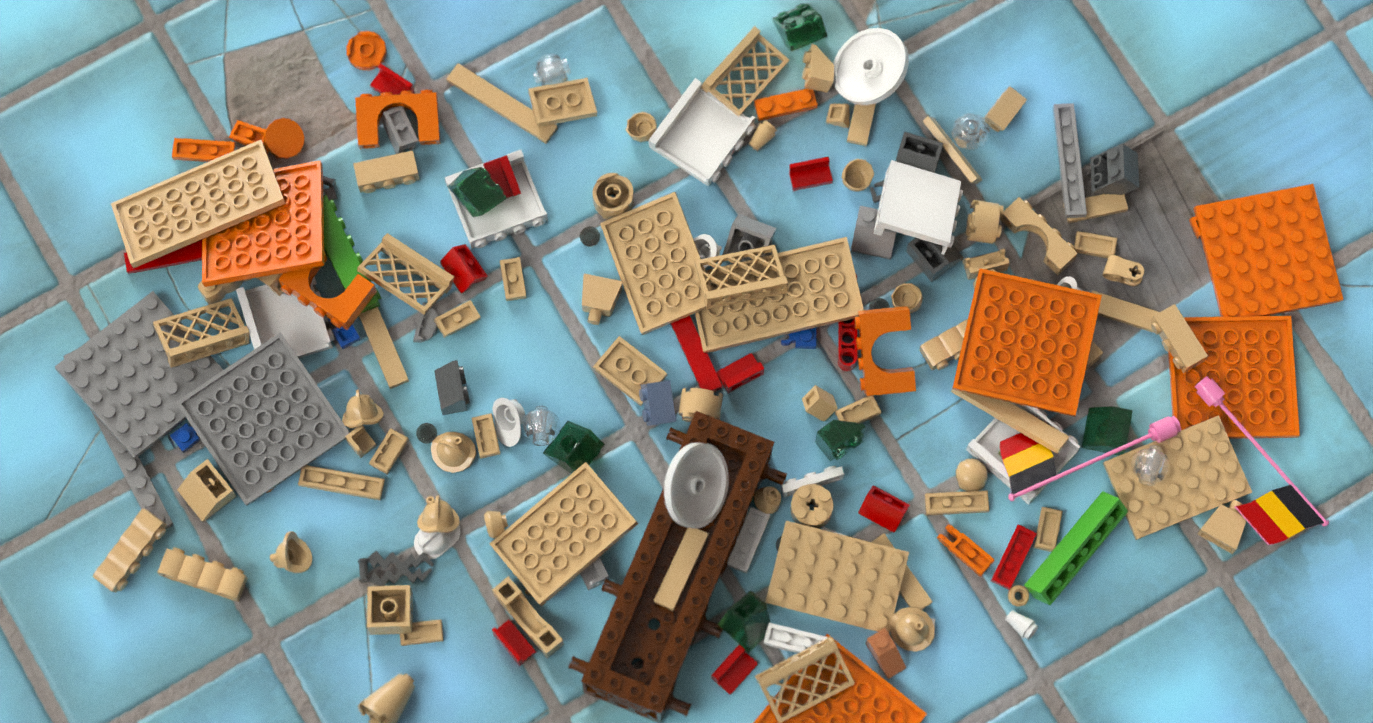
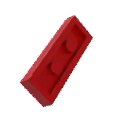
M1019 524L1017 525L991 582L1008 590L1011 589L1034 541L1036 532Z

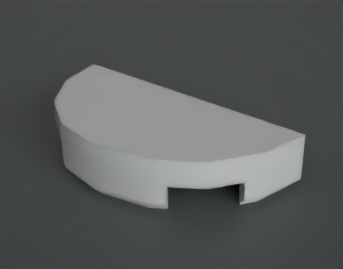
M432 307L425 315L420 312L413 339L414 342H425L436 334L438 327L434 319L438 315Z

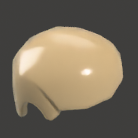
M635 113L627 120L626 132L635 141H649L657 130L656 119L649 113Z
M852 160L843 169L842 182L850 191L860 192L870 185L874 177L872 165L866 160Z
M903 283L897 286L891 295L893 306H907L910 309V314L916 312L921 307L923 301L921 290L912 283Z
M965 459L961 461L956 469L959 487L965 491H979L984 488L988 477L984 463L978 459Z

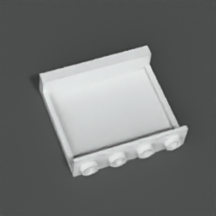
M695 78L649 139V148L709 187L712 181L715 183L718 180L723 166L727 167L730 164L734 151L741 149L746 135L750 136L756 127L755 117L748 118L744 114L738 117L709 91L706 93L702 90V82Z
M521 149L507 154L521 194L496 201L483 166L484 163L445 177L447 188L471 249L485 247L488 242L494 240L501 241L507 235L513 233L520 234L526 228L532 226L539 227L545 221H548L547 212L544 210Z
M891 160L885 174L873 234L881 236L884 229H889L942 245L941 254L944 255L947 248L952 247L954 241L952 232L954 233L957 221L954 218L959 213L960 205H957V202H960L963 190H960L961 181Z
M314 276L311 283V290L317 296L321 297L320 292H315L313 285L317 284ZM267 285L246 291L244 287L236 289L254 349L280 332L298 358L333 348L331 341L334 340L331 328L327 329L325 322H328V317L324 316L323 318L319 316L310 305L307 307L302 305L297 300L298 297L293 294L289 296L284 292L281 296H278Z
M1012 403L1066 434L1062 431L1063 428L1056 421L1052 422L1047 418V414L1043 409ZM994 418L977 438L968 444L966 450L984 463L989 471L1010 488L1009 477L1001 459L1000 441L1021 432ZM1069 435L1068 442L1058 454L1051 451L1054 457L1056 475L1075 456L1081 447L1078 445V440L1072 435ZM1048 484L1019 497L1029 505Z

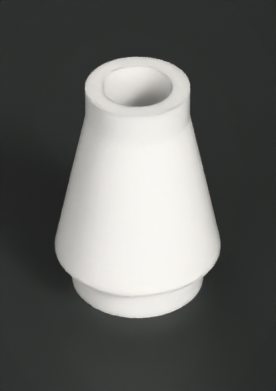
M1014 610L1006 618V621L1010 623L1022 638L1029 640L1038 629V625L1035 624L1034 620L1018 614Z

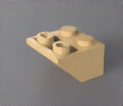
M208 459L192 470L177 489L202 522L236 497L233 490Z

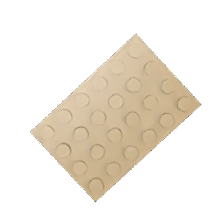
M675 192L600 223L642 335L706 309L704 294L695 267V260H700L701 257ZM701 266L702 271L707 273L705 267ZM710 281L707 284L708 291L713 290Z
M1219 415L1181 430L1176 436L1161 443L1154 441L1103 462L1117 498L1121 500L1128 510L1125 516L1135 540L1252 493Z
M585 462L493 540L490 545L539 605L543 606L638 525V522Z
M786 520L765 603L877 632L885 628L889 634L909 552Z

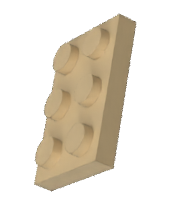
M588 78L528 89L538 127L597 116Z
M620 336L593 366L596 372L640 406L643 405V401L639 397L641 384L661 382L667 377V373Z

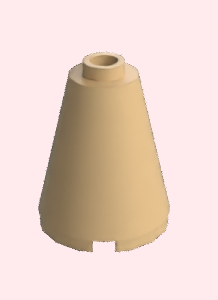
M398 674L361 701L358 705V710L363 717L365 714L369 716V723H397L415 689L413 678L408 674Z

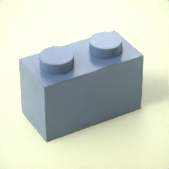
M670 380L641 384L639 397L644 404L642 416L647 426L676 422Z

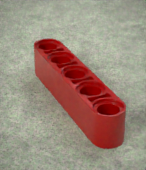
M855 318L849 324L843 321L838 322V366L843 371L853 370L857 362ZM848 336L852 338L853 342L845 343L842 338ZM849 356L853 359V362L845 363L842 358Z

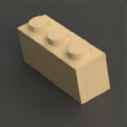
M413 151L353 163L360 193H372L379 188L391 189L398 184L404 183L409 185L420 180Z
M1175 304L1153 316L1151 328L1156 335H1160L1163 340L1162 345L1167 352L1170 351L1174 357L1173 362L1178 369L1185 373L1205 362L1208 357L1207 353Z

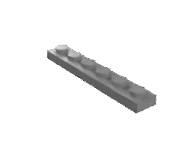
M1074 103L1054 104L1053 115L1065 218L1086 217L1087 211Z

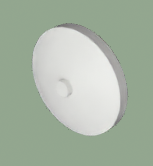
M882 28L867 29L855 34L845 42L835 57L833 63L834 86L846 100L857 105H871L886 99L898 89L906 76L909 56L905 44L896 34Z
M698 442L689 444L676 454L668 468L664 485L665 504L672 519L681 526L689 528L704 527L715 519L723 507L728 491L729 476L726 461L716 447Z

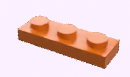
M806 88L754 100V106L758 121L816 109L817 102L814 91Z
M174 138L172 159L209 162L235 151L236 144L235 142Z

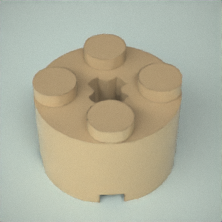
M607 173L599 177L592 191L593 204L596 211L604 219L608 220L632 210L634 194L633 186L629 179L617 173Z
M973 200L970 208L974 209L971 214H968L966 236H969L967 240L993 244L996 242V238L1001 235L1002 226L999 225V218H1002L1004 208L998 203Z
M683 388L679 406V415L682 416V421L692 422L696 411L720 420L723 394L719 393V396H716L714 391L701 388H691L690 392H686V388Z
M816 484L799 487L792 497L790 513L795 523L820 529L830 521L833 511V499L830 492ZM810 504L814 505L813 511L809 510Z

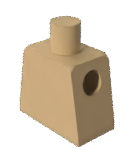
M584 273L582 311L589 313L588 323L599 325L601 315L608 317L612 315L623 288L622 281Z
M1233 500L1228 508L1220 505L1202 526L1197 535L1233 554L1238 547L1246 524V520L1240 515L1235 506L1243 504Z

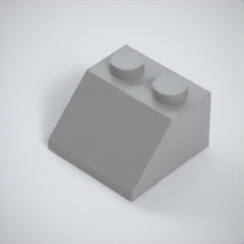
M860 206L851 251L891 260L896 232L884 229L881 236L873 234L878 209Z
M738 214L732 223L722 255L770 246L776 228ZM744 257L740 262L752 260V258Z

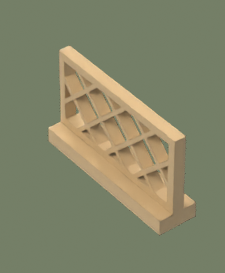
M755 26L701 86L702 90L706 93L709 91L738 117L789 62L785 55L760 35L761 31ZM758 41L765 46L766 53H755V45ZM744 57H752L753 66L743 67L742 59ZM756 57H766L767 66H757ZM770 57H777L782 63L779 66H771ZM757 70H768L767 80H758ZM740 71L741 80H730V72ZM743 71H754L755 80H744ZM731 84H741L742 94H732ZM745 84H755L756 92L746 94ZM718 85H727L728 94L719 93L716 87ZM732 98H743V106L738 109L733 105Z
M388 233L382 238V242L357 268L358 272L424 315L444 293L447 294L454 279V276ZM382 251L389 256V259H379L378 254ZM380 264H391L392 270L381 271ZM395 264H402L406 267V270H396ZM376 265L378 271H369L366 269V266ZM417 274L422 277L423 281H412L411 275ZM397 275H407L409 281L398 282ZM383 276H393L394 282L384 281ZM434 285L440 290L438 292H429L428 286ZM414 286H424L425 292L415 293ZM399 287H410L411 293L404 294L400 291ZM416 298H427L428 303L423 306L417 302Z
M775 245L695 260V267L704 294L706 309L787 293L788 282L786 276H784ZM772 252L773 255L770 263L760 257L764 253ZM744 257H750L754 260L750 267L740 261ZM724 261H730L734 264L730 271L721 266ZM757 262L766 266L763 273L753 269ZM710 265L714 269L709 275L702 271L701 266ZM737 266L747 270L743 277L733 273ZM769 269L778 272L779 277L770 278L766 274ZM717 270L727 274L723 281L713 277ZM749 273L759 277L757 282L746 280ZM729 277L739 281L737 286L726 284ZM709 281L719 285L717 290H707Z
M232 298L153 322L171 368L249 344V330L247 326H244ZM229 306L231 312L228 316L220 313V309ZM204 313L212 315L210 321L199 317ZM216 317L226 320L223 326L213 323ZM184 319L193 321L190 327L181 325L180 322ZM229 322L238 324L239 328L234 330L228 329L226 327L229 324ZM196 323L206 326L203 332L193 328ZM169 325L173 328L170 333L162 331L160 327ZM210 328L220 331L219 334L214 336L208 335L207 332ZM176 329L187 332L184 338L174 335ZM190 333L200 337L198 341L194 342L187 340ZM170 340L180 343L178 347L172 349L168 346Z
M831 637L755 675L778 723L855 684L835 641ZM832 653H835L837 657L835 667L824 664L826 657ZM811 664L819 666L816 677L805 674L807 667ZM823 667L833 670L830 682L819 678ZM837 672L844 673L848 681L841 685L833 683ZM792 674L800 676L797 687L786 684L788 677ZM804 677L814 680L811 691L801 689ZM818 682L828 684L827 691L822 695L814 693ZM773 684L780 685L781 689L778 697L770 695L767 687ZM785 687L795 690L792 701L782 699ZM799 692L809 694L807 703L803 705L795 703ZM779 703L790 704L788 713L780 716L777 710Z

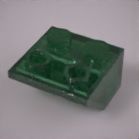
M809 3L799 4L795 9L780 12L776 17L772 18L785 46L791 52L828 37L822 16Z
M482 167L464 170L448 186L472 217L484 215L507 198L503 194V189L494 183L490 178V173Z
M832 420L817 431L815 443L830 462L833 459L839 460L846 454L847 449L851 446L856 448L863 442L862 438L864 437L866 427L862 423Z
M750 590L728 609L718 625L749 653L765 639L768 625L771 622L766 603Z

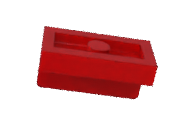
M379 64V73L370 84L372 89L378 93L391 92L392 95H401L400 92L412 91L415 94L412 83L383 64Z
M507 155L483 164L496 201L521 194Z
M829 157L789 164L788 173L792 190L797 191L832 184Z
M466 244L452 247L440 260L444 270L454 276L453 283L460 293H465L472 284L482 282L488 277Z
M750 353L718 370L717 375L727 393H730L764 375V367Z
M873 485L867 493L858 513L894 533L910 505Z
M507 620L498 629L496 627L492 629L493 635L519 666L536 653L534 648L510 620Z
M739 643L713 672L711 679L731 695L758 663L746 653V648Z

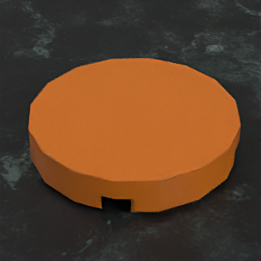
M371 31L357 33V35L349 40L346 46V53L350 63L355 68L363 71L377 68L380 63L384 62L387 55L385 42L377 33Z
M280 118L268 125L264 132L263 140L266 149L273 156L287 159L294 157L301 151L304 145V134L298 123L291 119Z

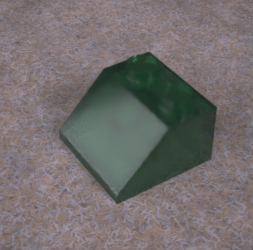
M1114 406L1088 408L1081 448L1107 453L1127 444L1133 410ZM1124 449V450H1122V451H1120V452H1118V453H1115V454H1113V455H1118V456H1119V455H1122V454H1124V452H1125L1126 449Z
M567 421L543 454L569 473H573L585 462L590 465L593 459L599 455L605 444L590 429Z

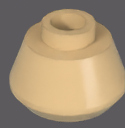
M771 486L759 488L754 494L755 505L761 512L773 514L779 509L781 494L776 488Z
M489 510L484 514L489 537L495 539L505 531V527H508L506 516L501 515L499 511Z

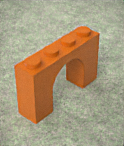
M422 90L421 93L413 94L412 91L400 92L401 95H392L391 92L380 93V96L361 94L360 97H355L359 148H380V119L385 111L401 106L411 110L418 119L420 145L441 144L437 93L433 92V90Z
M324 252V263H325V262L327 261V257H326V254H325V252ZM322 266L285 272L278 280L284 293L289 296L293 294L298 297L297 300L306 307L310 305L314 308L316 314L323 318L324 316L331 319L330 322L339 329L343 327L348 330L377 293L373 283L357 274L347 289L339 296L334 298L319 297L311 290V283Z
M907 306L858 311V317H855V328L859 329L860 337L856 338L857 350H861V358H858L859 370H863V378H860L861 391L864 390L866 396L916 391L915 371L912 367L884 369L873 362L871 355L874 342L882 334L911 330L910 309Z

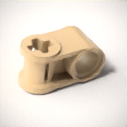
M1109 255L1103 277L1129 286H1138L1142 281L1144 268L1139 263L1116 255ZM1133 272L1137 273L1136 277L1132 276Z

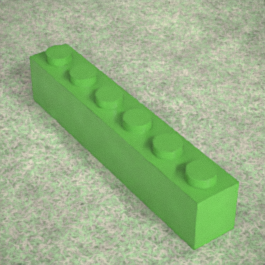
M324 195V249L344 290L347 289L357 274L372 282V280L357 271L358 266L363 262L359 252L355 254L352 248L355 246L351 235L346 236L343 230L346 228L342 217L337 218L335 214L337 207L333 199L329 201L327 196ZM378 290L361 313L380 307L379 300L382 298Z
M1102 491L1025 583L1024 586L1035 599L1051 605L1128 513L1127 508L1119 498Z

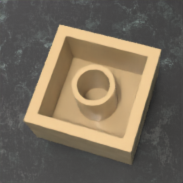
M410 585L367 587V629L370 635L412 633L413 592Z

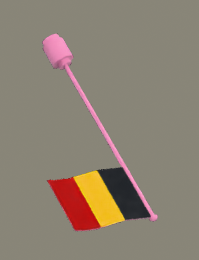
M1206 376L1194 386L1198 390L1197 394L1209 407L1211 405H1214V407L1219 405L1289 484L1288 486L1272 490L1250 503L1235 506L1237 511L1267 545H1274L1287 540L1304 529L1320 524L1327 526L1329 520L1324 519L1222 403L1225 400L1222 397L1225 392L1217 383Z
M1167 416L1150 424L1148 435L1056 475L1054 457L1051 450L1026 435L1018 433L1000 441L1001 459L1008 474L1011 488L1008 498L1010 501H1015V498L1149 438L1152 441L1161 443L1176 436L1181 431L1180 423L1175 416Z

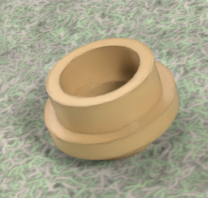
M1021 585L1013 586L1008 592L1009 602L1017 607L1025 605L1029 600L1028 590ZM1016 592L1021 594L1020 600L1015 598Z

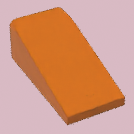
M237 120L229 138L245 146L262 140L264 144L263 139L266 129Z

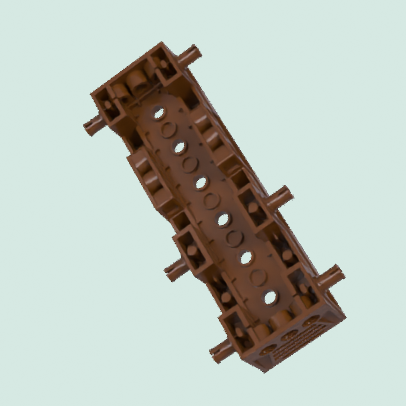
M698 411L695 412L687 433L671 427L666 440L680 444V450L689 444L697 442L716 447L726 461L729 483L727 496L719 514L708 525L697 528L709 535L674 611L654 603V599L688 527L679 525L670 516L665 504L663 487L622 585L607 578L604 581L605 584H603L601 591L617 597L590 661L586 662L573 656L568 666L569 669L584 674L581 680L584 693L657 723H661L664 714L669 709L687 717L692 704L677 699L673 695L681 668L699 632L703 631L717 638L721 636L724 626L707 620L706 613L719 577H723L727 563L745 523L749 505L755 492L765 479L782 486L787 477V473L771 468L769 465L774 441ZM653 619L658 620L661 624L657 630H652L648 626V623ZM634 659H642L644 666L641 669L633 668L632 661Z

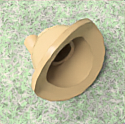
M358 389L356 390V395L351 397L347 403L342 422L348 428H356L363 424L372 425L381 421L384 413L382 408L374 403L370 395L360 394Z
M445 432L438 435L432 441L431 453L434 462L439 468L455 473L464 471L471 466L476 456V449L472 440L466 435L458 432Z
M436 495L435 500L432 496L426 498V506L417 521L418 528L426 533H449L455 530L460 523L458 514L446 501L440 500L439 495Z
M289 531L286 533L283 542L277 547L276 553L270 555V560L277 568H285L293 573H303L312 564V554L307 544L295 532Z
M907 607L900 609L893 615L890 632L898 646L907 651L916 652L924 650L931 645L934 639L935 627L932 619L926 612L919 608Z

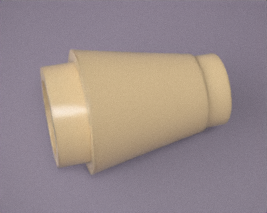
M764 120L763 123H759L749 145L756 151H759L760 148L776 136L775 132L777 129Z

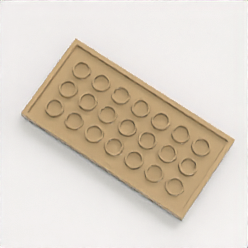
M259 140L111 203L130 264L135 268L281 206L286 202L262 140Z
M847 237L777 253L784 276L787 278V293L704 309L695 313L703 352L710 353L858 317V311H862L864 308ZM768 255L760 258L770 263V261L773 259V255ZM747 260L742 263L750 267L754 260ZM757 262L753 269L763 273L766 266ZM734 264L722 267L730 271ZM737 266L733 273L743 277L747 270ZM713 269L706 270L709 275L713 271ZM769 269L766 274L770 278L779 277L778 272ZM717 270L713 277L723 281L727 274ZM749 273L746 278L750 282H757L759 279L758 276ZM729 277L726 282L730 286H737L739 283L738 280ZM710 281L713 290H717L719 285Z

